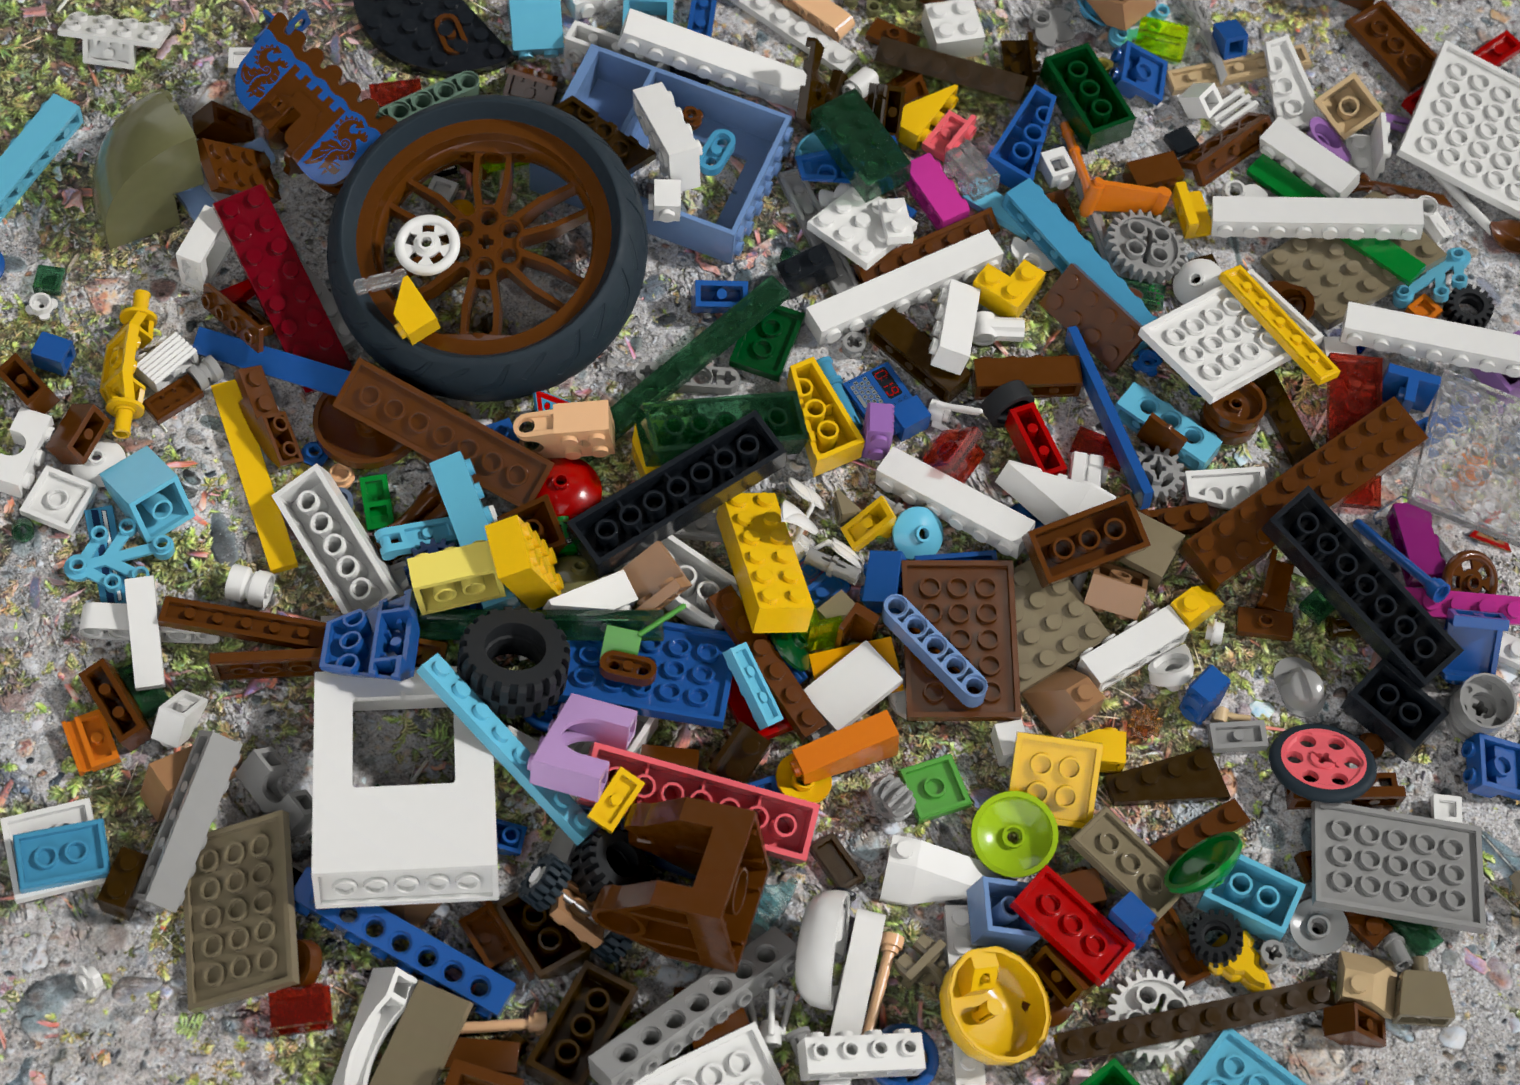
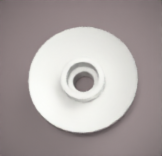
M1194 259L1185 263L1173 280V291L1176 298L1184 305L1222 285L1218 279L1222 270L1216 263L1208 259ZM1201 277L1198 283H1192L1195 278Z
M100 438L84 465H70L73 476L96 484L97 488L105 487L99 474L125 459L126 455L122 447L116 442ZM101 456L99 460H93V458Z

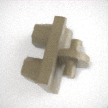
M922 934L912 947L922 957L915 962L905 952L894 964L896 971L903 977L901 984L908 990L925 973L926 975L921 979L923 985L928 986L932 981L941 985L944 978L942 971L947 967V964L943 960H940L936 965L934 963L943 955V949L947 944L941 938L935 942L926 934Z

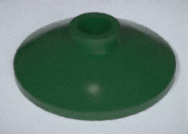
M800 632L770 633L776 649L791 667L800 672H805L810 668V658L806 649L807 641Z

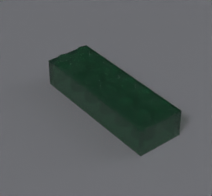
M797 391L642 403L634 420L646 467L662 466L754 410L759 413L786 449L787 455L800 454L809 440V435Z

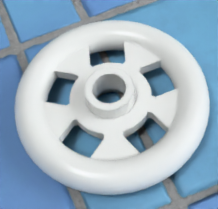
M426 214L410 219L400 228L395 239V254L399 263L409 272L420 276H432L447 270L455 262L460 251L458 231L451 222L437 215ZM423 226H434V232H423ZM410 234L416 236L413 245L406 244ZM447 235L449 244L441 246L439 237ZM426 241L432 242L428 247L422 246ZM414 252L422 257L419 263L410 259ZM441 253L443 258L433 264L430 258Z

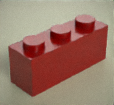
M1032 402L1010 409L1005 428L1023 464L1041 468L1042 472L1058 476L1060 473L1066 475L1068 468L1035 403Z

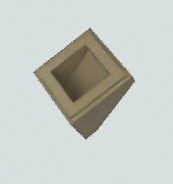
M840 490L835 491L832 506L838 526L843 527L859 514L861 509Z

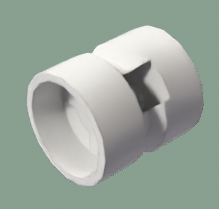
M235 563L227 577L225 598L241 603L247 599L249 605L265 609L272 596L275 574L262 570L253 573L252 568Z

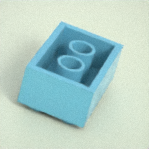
M1241 854L1233 870L1221 885L1203 891L1196 908L1209 913V910L1214 909V914H1219V909L1224 910L1225 916L1231 913L1234 916V920L1238 919L1242 930L1246 929L1250 934L1265 941L1277 940L1280 942L1286 933L1306 885Z

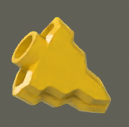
M1246 929L1243 930L1241 955L1237 954V960L1234 963L1228 960L1229 966L1226 967L1223 966L1222 962L1218 963L1219 968H1213L1212 962L1207 966L1210 973L1215 977L1221 975L1230 983L1240 982L1250 992L1254 993L1272 989L1267 973L1259 965L1260 955L1253 947L1255 940ZM1223 934L1213 943L1212 947L1223 946L1228 940L1227 935Z

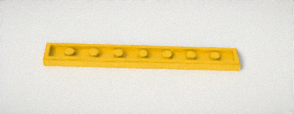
M233 379L211 385L213 397L270 573L276 574L297 568L298 562L281 511L272 497L275 492L260 446L249 429L238 404L243 398L237 382Z

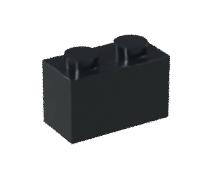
M824 242L776 264L780 280L790 300L838 278L835 264Z

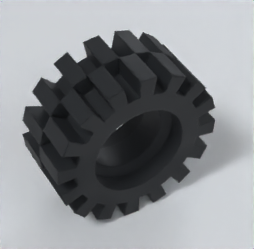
M1468 284L1466 289L1464 287L1461 290L1455 287L1450 292L1449 299L1443 306V317L1447 318L1446 321L1485 328L1493 315L1494 304H1491L1493 301L1492 297L1486 298L1488 292L1485 290L1481 293V287L1479 286L1476 289H1472L1473 284ZM1469 304L1476 309L1477 314H1467L1459 305Z
M1214 909L1209 910L1208 916L1204 912L1200 913V919L1198 920L1195 917L1192 921L1193 926L1189 928V942L1192 954L1195 953V958L1198 961L1203 959V965L1205 966L1212 962L1213 968H1219L1218 963L1221 962L1224 967L1229 966L1228 960L1234 963L1237 960V954L1241 955L1243 947V930L1238 919L1234 920V916L1231 913L1225 916L1224 910L1220 909L1219 914H1214ZM1212 930H1220L1227 935L1228 940L1223 946L1212 947L1205 942L1206 934Z

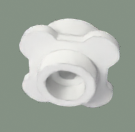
M39 292L32 295L29 305L25 307L28 315L34 314L40 320L45 321L50 318L52 310L58 307V301L46 293Z
M83 965L78 966L79 972L76 974L75 982L81 992H87L91 998H94L96 996L95 990L103 986L102 977L95 967L90 965L85 968Z

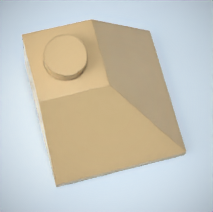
M1355 72L1313 101L1342 141L1376 119L1380 112H1385Z
M1341 950L1339 952L1334 997L1336 1005L1356 1002L1384 1018L1392 1019L1398 972L1393 961Z

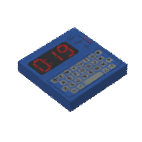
M889 362L869 370L842 385L846 395L864 420L867 404L870 402L893 404L895 406L913 397Z

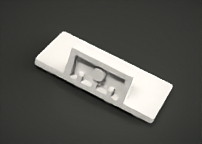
M77 11L69 14L58 28L57 35L83 39V63L134 70L136 67V46L160 48L171 33V26H166L158 21L149 23L138 22L134 18L113 19L110 15L89 16L86 12Z

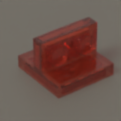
M977 426L944 430L921 461L965 484L985 456V453L976 444L983 433Z

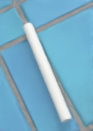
M1429 173L1491 236L1489 227L1491 221L1461 190L1453 184Z

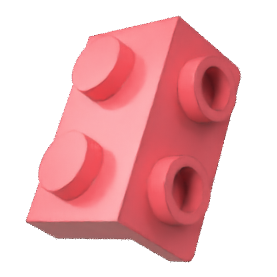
M949 110L922 143L921 150L927 153L930 152L933 157L947 164L953 156L955 158L958 157L963 149V143L966 140L970 141L975 135L977 117L972 114L966 120Z

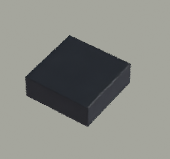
M1186 125L1165 134L1163 141L1171 151H1174L1177 158L1199 146V142Z

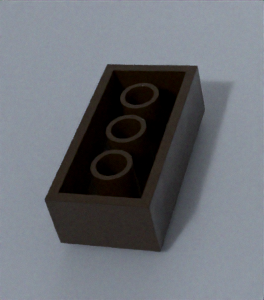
M585 960L525 1063L526 1074L545 1085H589L593 1078L590 1076L588 1057L617 1037L638 1000L639 988Z

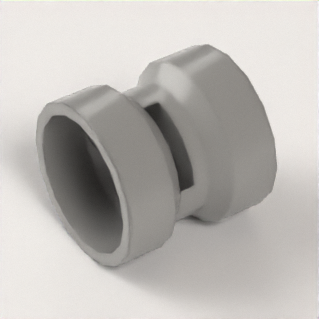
M211 355L203 358L199 366L192 365L186 369V373L190 375L202 391L209 387V383L213 381L218 382L224 378L220 365Z

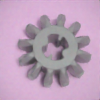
M890 773L876 778L871 783L866 794L870 800V805L876 809V813L881 814L883 819H888L891 823H900L903 819H906L912 814V811L915 809L914 805L917 803L913 797V792L907 788V784H904L899 777L895 778Z

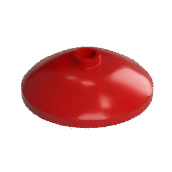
M546 458L555 463L537 498L548 494L557 517L568 516L569 520L601 502V481L589 464L581 459ZM564 481L565 484L559 485L556 482Z

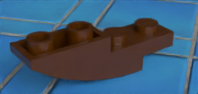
M262 365L235 371L233 374L243 398L238 404L249 429L265 454L278 468L304 462L285 411L279 412Z

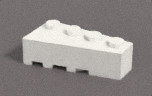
M662 82L633 89L635 114L645 136H648L650 148L658 155L660 171L663 177L668 176L672 180H681V192L701 187L700 155L703 154L702 146L699 140L694 139L691 125L685 123L681 108L676 107L672 92L667 91Z

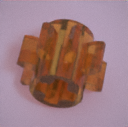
M1144 704L1143 708L1139 711L1134 708L1132 709V718L1128 719L1127 727L1133 728V738L1138 736L1147 742L1148 738L1152 735L1157 738L1159 737L1160 730L1158 727L1163 726L1164 719L1157 718L1158 708L1153 710L1147 708V705Z

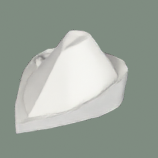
M1186 644L1160 655L1148 665L1151 684L1165 687L1169 691L1175 692L1179 691L1182 685L1190 681L1194 674V664Z

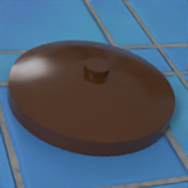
M323 393L317 401L313 412L314 434L322 451L335 462L355 469H376L391 465L412 451L411 448L333 407L332 405L337 397Z

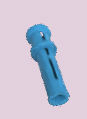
M825 356L816 360L860 431L863 425L842 387L843 379L840 375H837L832 365L833 359L830 356Z

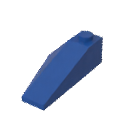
M895 135L795 156L802 181L884 186L909 180Z

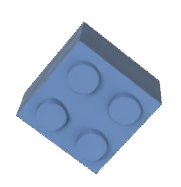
M982 876L966 890L972 945L997 946L1007 950L1024 952L1041 938V935L1009 906L1029 883Z

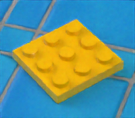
M1016 731L1008 791L1025 792L1039 798L1051 810L1057 825L1083 828L1093 818L1103 743Z

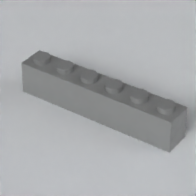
M199 730L132 898L161 910L176 913L178 907L184 901V891L188 881L196 871L195 863L199 853L207 843V833L211 823L215 821L218 815V805L222 795L228 790L231 772L239 762L242 744L214 731Z

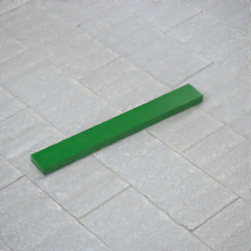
M1262 154L1246 170L1247 176L1278 197L1328 198L1265 154ZM1339 238L1363 256L1373 260L1382 269L1392 273L1408 287L1426 268V264L1389 239L1362 238L1353 240L1350 238Z

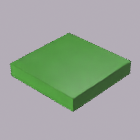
M951 753L899 769L897 772L901 782L907 784V788L913 792V797L916 799L917 803L914 805L913 814L918 824L968 809L972 806V801Z

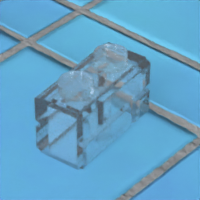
M968 140L960 144L958 148L955 147L946 152L943 170L948 178H954L963 195H968L976 202L986 194L989 195L997 191L1000 174L971 141Z

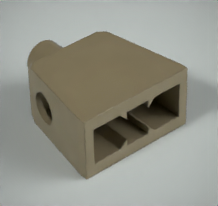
M1426 956L1411 957L1414 962L1411 970H1403L1397 977L1392 1024L1448 1027L1456 1016L1445 973L1429 971V962Z

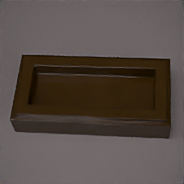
M833 832L810 845V854L834 887H844L852 890L865 882L866 877Z

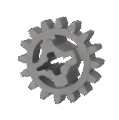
M1148 446L1145 447L1143 453L1136 451L1154 491L1152 503H1155L1159 497L1163 502L1167 501L1168 496L1175 498L1177 492L1181 491L1186 477V473L1182 472L1184 463H1176L1179 456H1169L1170 449H1166L1164 453L1160 452L1159 446H1156L1154 451H1151Z

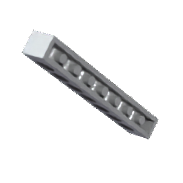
M776 926L772 927L745 946L737 973L712 969L588 1057L590 1076L599 1085H634L647 1074H652L658 1066L669 1058L677 1056L687 1045L694 1040L701 1039L708 1030L717 1024L723 1023L729 1015L739 1008L747 1006L753 998L763 991L769 990L782 977L795 971L797 944Z

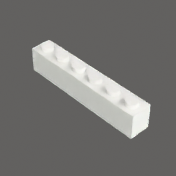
M894 446L876 469L875 484L880 489L901 497L909 505L928 508L938 518L948 522L954 529L965 531L977 541L995 547L1003 555H1010L1018 559L1025 548L1021 537L1035 528L1036 521Z

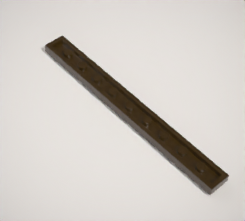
M1212 253L1194 258L1208 259L1218 265ZM1201 277L1195 278V282L1198 283ZM1273 369L1252 382L1262 390L1266 398L1267 409L1264 414L1293 467L1316 451V448Z
M1329 977L1056 1033L1053 1035L1059 1063L1064 1065L1321 1011L1325 1007L1335 1006L1336 1002Z

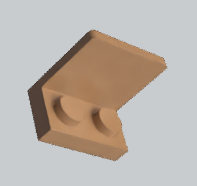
M661 541L653 543L621 569H624L638 597L636 603L639 607L632 612L638 621L650 619L692 586Z

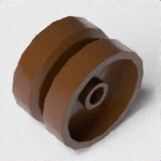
M1250 382L1212 404L1205 401L1200 411L1202 428L1213 432L1223 441L1222 444L1233 446L1244 444L1253 437L1267 409L1266 398L1262 390L1254 382Z

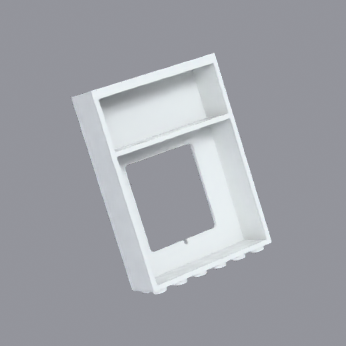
M450 666L457 673V666ZM415 667L414 677L403 681L315 672L311 875L316 909L499 900L494 755L455 713V781L453 783L375 787L353 786V711L448 707L418 675L416 671L419 667Z

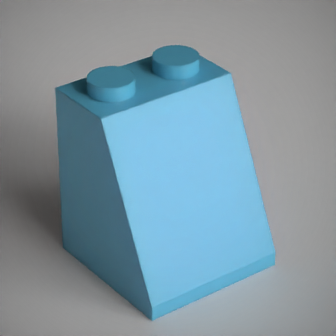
M507 0L511 46L514 56H518V59L527 60L534 58L533 55H544V58L559 57V54H563L564 40L560 0Z
M148 446L143 447L99 474L110 497L126 518L134 520L137 532L147 544L152 543V540L158 535H165L196 516L177 474Z

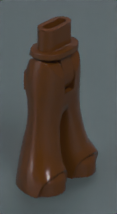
M427 485L410 507L387 527L449 517L440 493L433 486ZM375 539L373 544L380 554L381 545ZM398 539L391 540L392 543L399 542ZM404 555L397 556L392 560H384L385 564L387 562L393 563L394 560H397L403 557Z

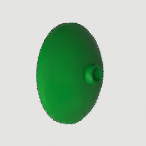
M1223 832L1195 844L1169 867L1164 877V885L1170 892L1177 894L1197 893L1218 887L1233 870L1241 855L1243 845L1241 838L1235 832Z

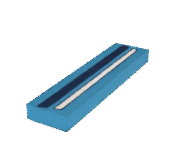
M112 505L84 510L89 540L92 538L91 530L98 525L106 527L109 534V540L105 544L100 545L94 557L102 556L118 534ZM102 532L97 533L95 537L101 538L105 534ZM108 567L96 569L105 575L117 574L122 582L121 590L116 593H110L105 587L98 584L100 601L102 603L127 604L124 582L126 576ZM115 580L110 581L108 585L115 586L118 582Z

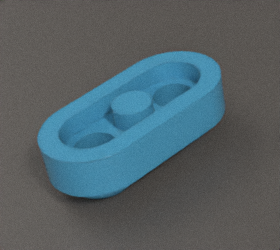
M718 129L708 138L702 148L703 154L700 155V172L704 175L715 176L725 167L735 150L736 138L731 131Z

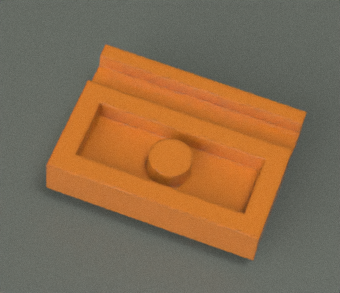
M99 709L74 717V720L61 722L80 777L89 771L95 772L121 762L108 723Z

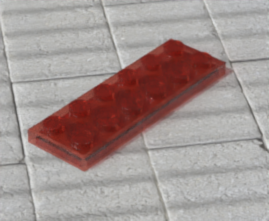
M1330 352L1328 358L1341 372L1337 378L1327 382L1326 443L1382 405L1383 358ZM1381 477L1342 503L1340 507L1379 510L1381 507Z

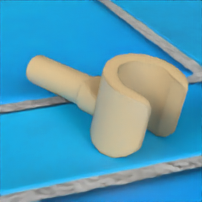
M1220 706L1212 713L1210 723L1227 722V720L1251 721V715L1235 714L1229 712V709Z

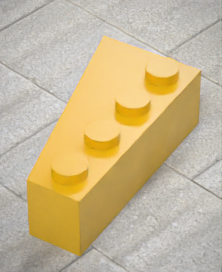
M814 356L791 365L787 386L813 477L861 458L865 440Z

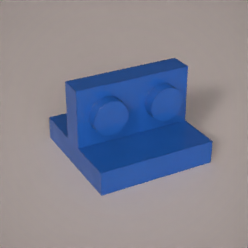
M1389 363L1375 390L1374 399L1386 402L1395 396L1408 413L1411 409L1426 412L1440 387L1442 377Z

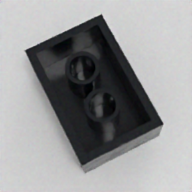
M1385 658L1348 694L1341 706L1344 711L1370 733L1378 735L1384 744L1405 762L1436 732L1449 715L1445 708Z

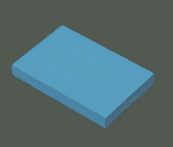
M103 818L13 835L21 894L107 878L111 870Z

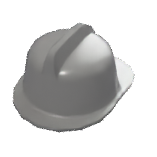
M1286 657L1275 665L1273 672L1274 681L1286 708L1292 714L1302 718L1317 715L1324 707L1325 693L1323 681L1312 665L1298 657Z

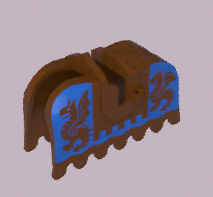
M278 12L259 40L240 62L235 76L236 94L241 104L261 122V125L264 127V137L267 144L276 150L286 149L283 171L288 176L294 173H305L323 191L332 195H338L345 182V178L356 161L384 132L396 125L398 121L388 115H383L376 119L379 111L378 103L370 98H365L358 102V97L361 93L360 86L352 81L340 85L339 81L343 76L342 69L337 65H328L322 68L321 64L324 60L323 51L319 48H311L306 52L303 51V46L306 43L305 34L296 29L290 35L285 34L288 19L282 12Z

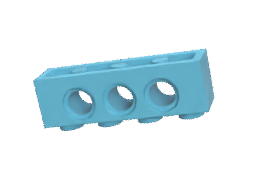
M1135 382L1115 405L1122 424L1137 434L1153 412L1166 423L1171 424L1175 430L1189 441H1192L1194 444L1185 443L1178 453L1179 457L1177 460L1179 463H1184V466L1191 471L1205 470L1218 454L1223 442L1213 432L1205 430L1196 424L1191 417L1184 416L1174 409L1170 403L1162 401L1153 395L1148 388L1140 386Z

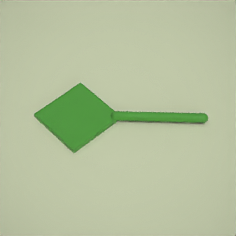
M686 604L679 605L640 631L607 624L600 658L604 653L612 650L638 655L642 636L684 610Z

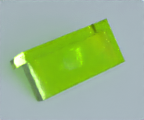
M1145 16L1140 19L1134 44L1164 60L1181 63L1190 27Z
M813 600L814 611L808 631L800 632L807 641V651L835 646L838 628L843 622L842 616L820 620Z

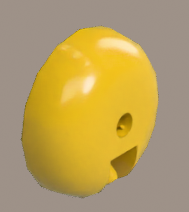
M997 946L973 949L961 955L944 975L939 994L942 1021L950 1038L967 1056L985 1065H1014L1035 1055L1047 1039L1051 1021L1048 995L1038 974L1020 956ZM1023 1001L1030 1004L1027 1012L1021 1007Z

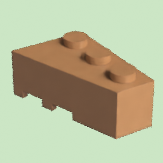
M226 732L220 734L222 736L229 738ZM193 745L148 765L140 797L157 822L165 817ZM241 754L238 764L231 772L229 781L236 777L235 772L242 764L244 758Z

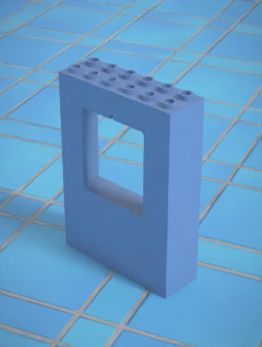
M591 44L560 102L573 95L598 112L600 118L606 122L611 121L618 126L619 131L628 137L630 135L639 140L641 146L647 149L650 143L634 111L633 89L662 82L666 90L672 92L676 107L684 110L687 106H694L702 111L704 116L702 124L693 131L695 140H699L702 145H705L710 135L718 129H726L734 134L736 143L732 156L743 159L746 163L716 223L682 211L680 212V221L668 223L653 221V210H648V199L640 196L645 212L648 234L732 264L735 256H740L743 251L745 235L750 236L753 230L755 215L759 216L761 214L764 196L768 197L771 193L773 177H778V173L781 172L782 158H787L792 147L790 140L794 132V128L791 127L792 116ZM529 163L530 190L544 195L567 185L561 177L536 164ZM577 195L563 201L564 203L584 209Z

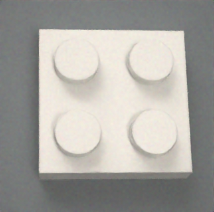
M46 465L19 511L24 517L72 535L84 515V510H87L96 495L98 488L96 484Z

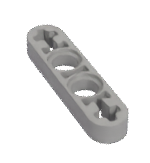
M642 362L635 370V382L643 389L731 395L738 390L740 383L738 372L728 367ZM645 372H650V379L644 378ZM659 372L662 373V380H658ZM678 373L681 379L678 382H671L667 379V375ZM696 375H704L708 378V381L704 384H698L693 378ZM713 376L716 377V384H712ZM725 378H730V385L725 384Z

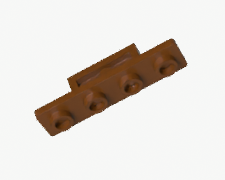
M210 283L203 284V294L201 296L203 307L257 353L263 352L264 337L273 335V328L270 322L246 302L234 304Z
M491 900L479 901L482 906L481 908L458 920L459 927L484 966L495 970L510 960L515 959L527 980L530 982L535 979L533 969L497 914Z

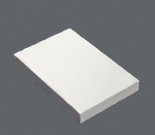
M865 640L807 686L804 691L823 719L834 731L853 724L903 684V678Z

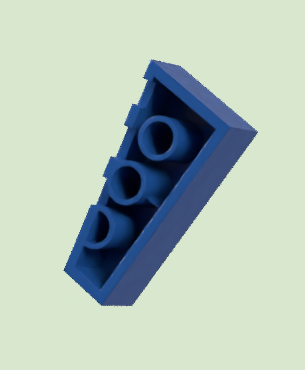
M1035 84L989 154L981 172L1010 189L1028 178H1031L1033 181L1057 97Z

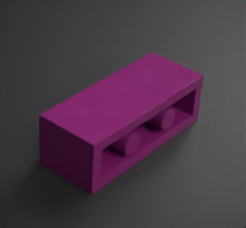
M1425 501L1393 504L1386 518L1395 548L1431 578H1441L1446 561L1444 558H1441L1439 538L1437 534H1434L1432 514L1427 510ZM1401 567L1406 587H1424Z

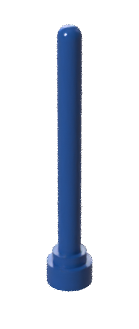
M1361 519L1353 521V527L1424 586L1426 595L1435 603L1443 601L1448 596L1451 587L1443 579L1431 578Z

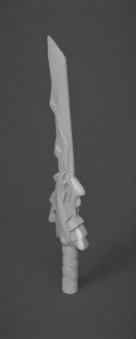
M1179 0L1186 9L1185 13L1194 20L1195 25L1199 26V34L1205 41L1209 51L1207 56L1214 65L1220 85H1222L1227 77V72L1207 23L1210 13L1206 12L1202 5L1200 6V0Z

